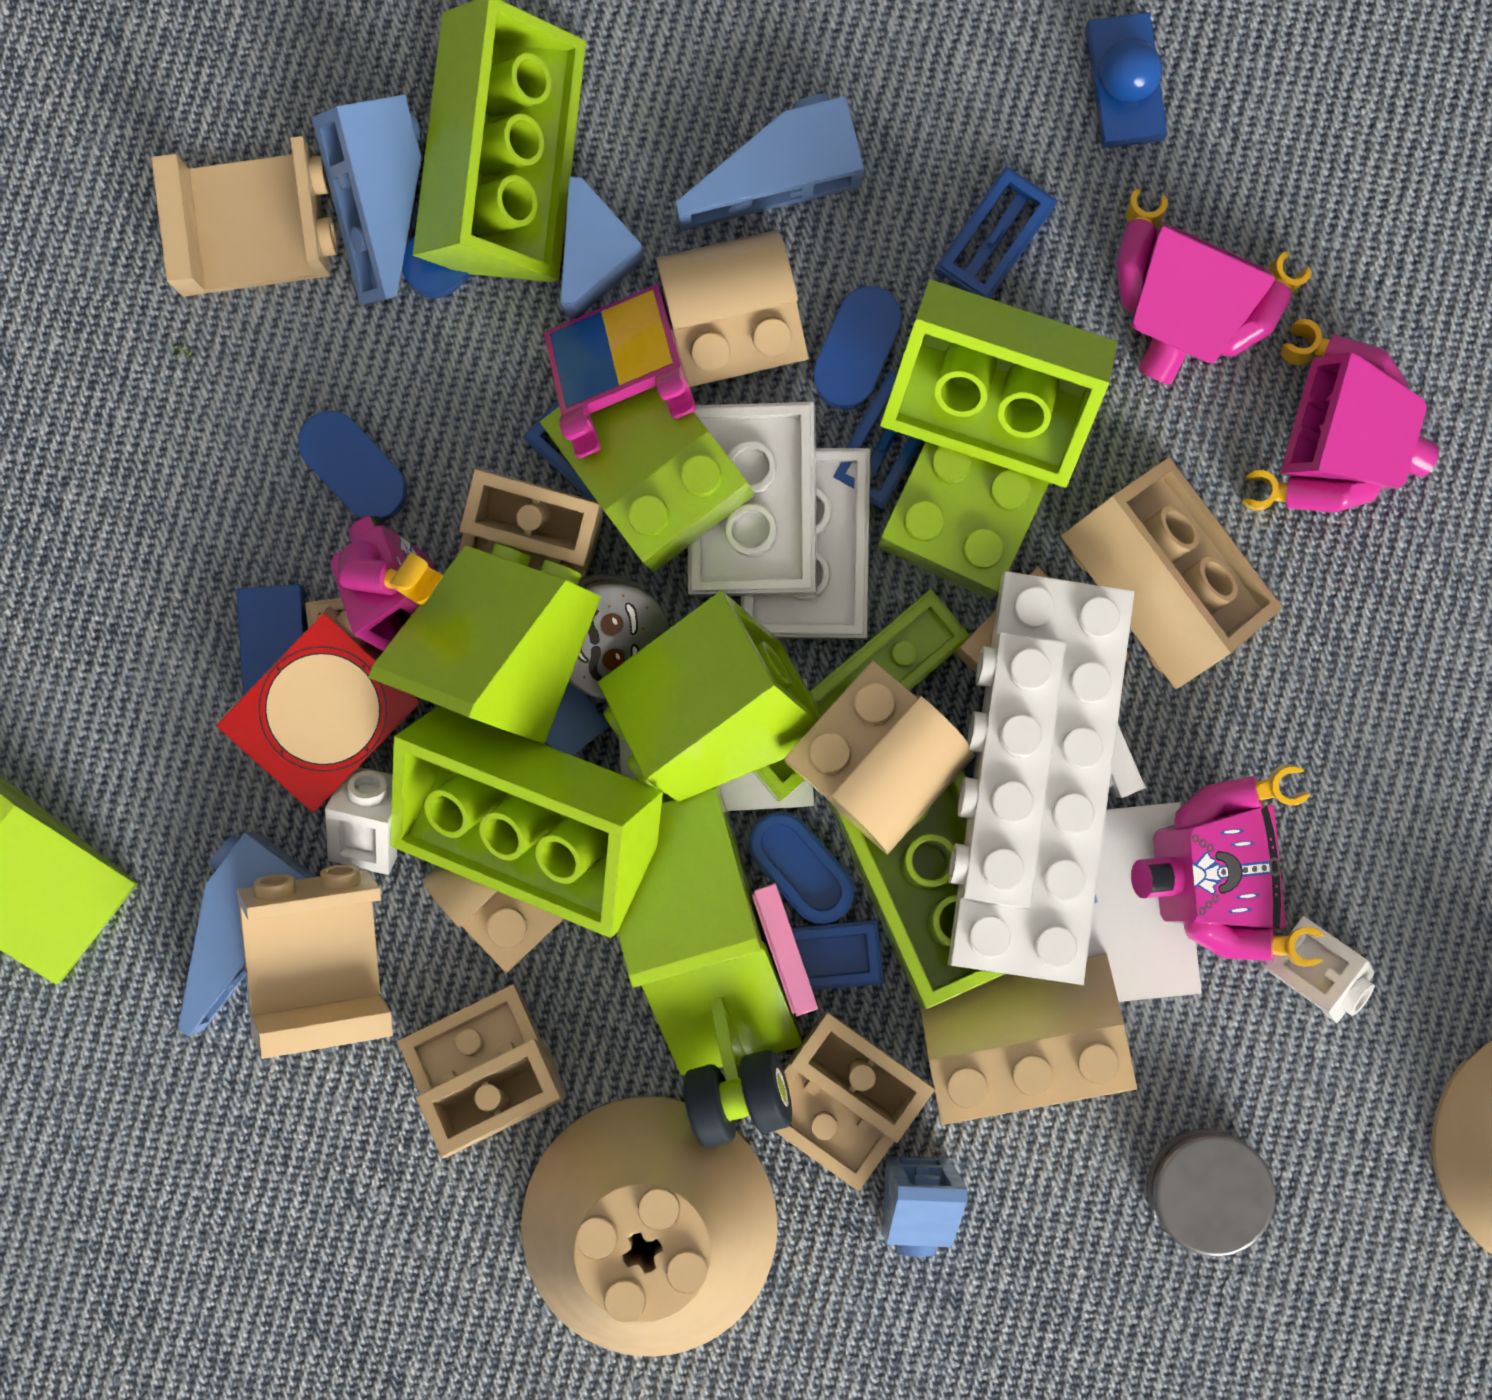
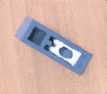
M405 94L335 106L312 117L360 306L397 297L421 163L418 147L420 144V128L415 115L409 111Z
M827 94L807 96L795 102L793 109L783 111L676 201L680 231L860 188L862 186L864 165L846 96L830 99Z
M244 832L240 839L232 835L218 849L210 862V866L216 871L207 881L204 888L178 1029L187 1036L206 1029L246 975L237 889L252 887L256 879L268 875L285 874L293 876L294 880L318 877L259 832Z
M885 1156L882 1233L886 1245H897L898 1254L913 1257L936 1255V1247H952L967 1204V1187L950 1159Z

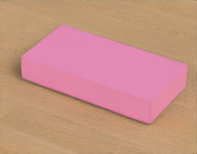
M776 882L754 889L752 897L792 1014L796 1013V1016L817 1010L818 1005Z

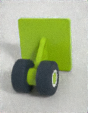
M761 941V951L642 985V989L680 1074L684 1076L683 1092L688 1118L692 1130L702 1146L713 1147L731 1142L736 1135V1120L749 1116L757 1130L762 1133L787 1128L791 1124L792 1103L782 1065L775 1053L800 1047L802 1036L766 944ZM723 1067L725 1077L719 1068Z

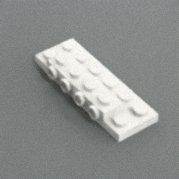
M1007 571L1001 575L991 647H981L976 670V685L986 687L982 712L973 711L967 735V742L970 744L969 750L977 752L973 778H963L958 801V817L968 818L964 844H954L949 866V883L959 884L948 965L1084 985L1135 591Z

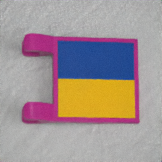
M658 284L544 332L561 411L560 429L565 439L571 440L574 454L578 459L601 449L599 437L590 413L655 386L661 398L666 400L673 419L682 417L697 409L684 373L663 292Z

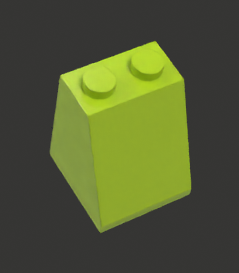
M495 543L490 554L465 545L444 572L443 578L429 599L417 607L373 664L368 678L469 718L545 744L601 596L578 586L582 574L563 565L544 560L541 570L528 567L531 556L510 547Z
M722 590L598 681L609 705L603 711L604 716L614 732L622 740L627 741L633 753L627 758L631 771L638 781L653 787L656 786L677 802L784 759L823 716L782 642Z
M720 786L677 802L666 793L662 796L657 848L617 932L632 988L761 951V921L752 897V891Z

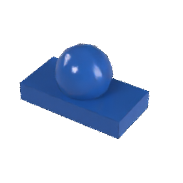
M1151 13L1088 20L1085 30L1102 149L1164 141L1167 136V127L1160 84L1162 79V61L1155 49Z

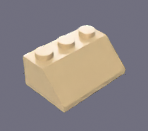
M1170 457L1114 494L1061 535L1062 539L1071 549L1076 563L1081 569L1089 573L1098 586L1135 591L1130 629L1148 652L1153 666L1167 677L1176 690L1231 654L1283 608Z
M1107 953L1087 957L1084 985L1004 974L931 1008L921 1009L928 1059L942 1125L1137 1090L1126 1030Z

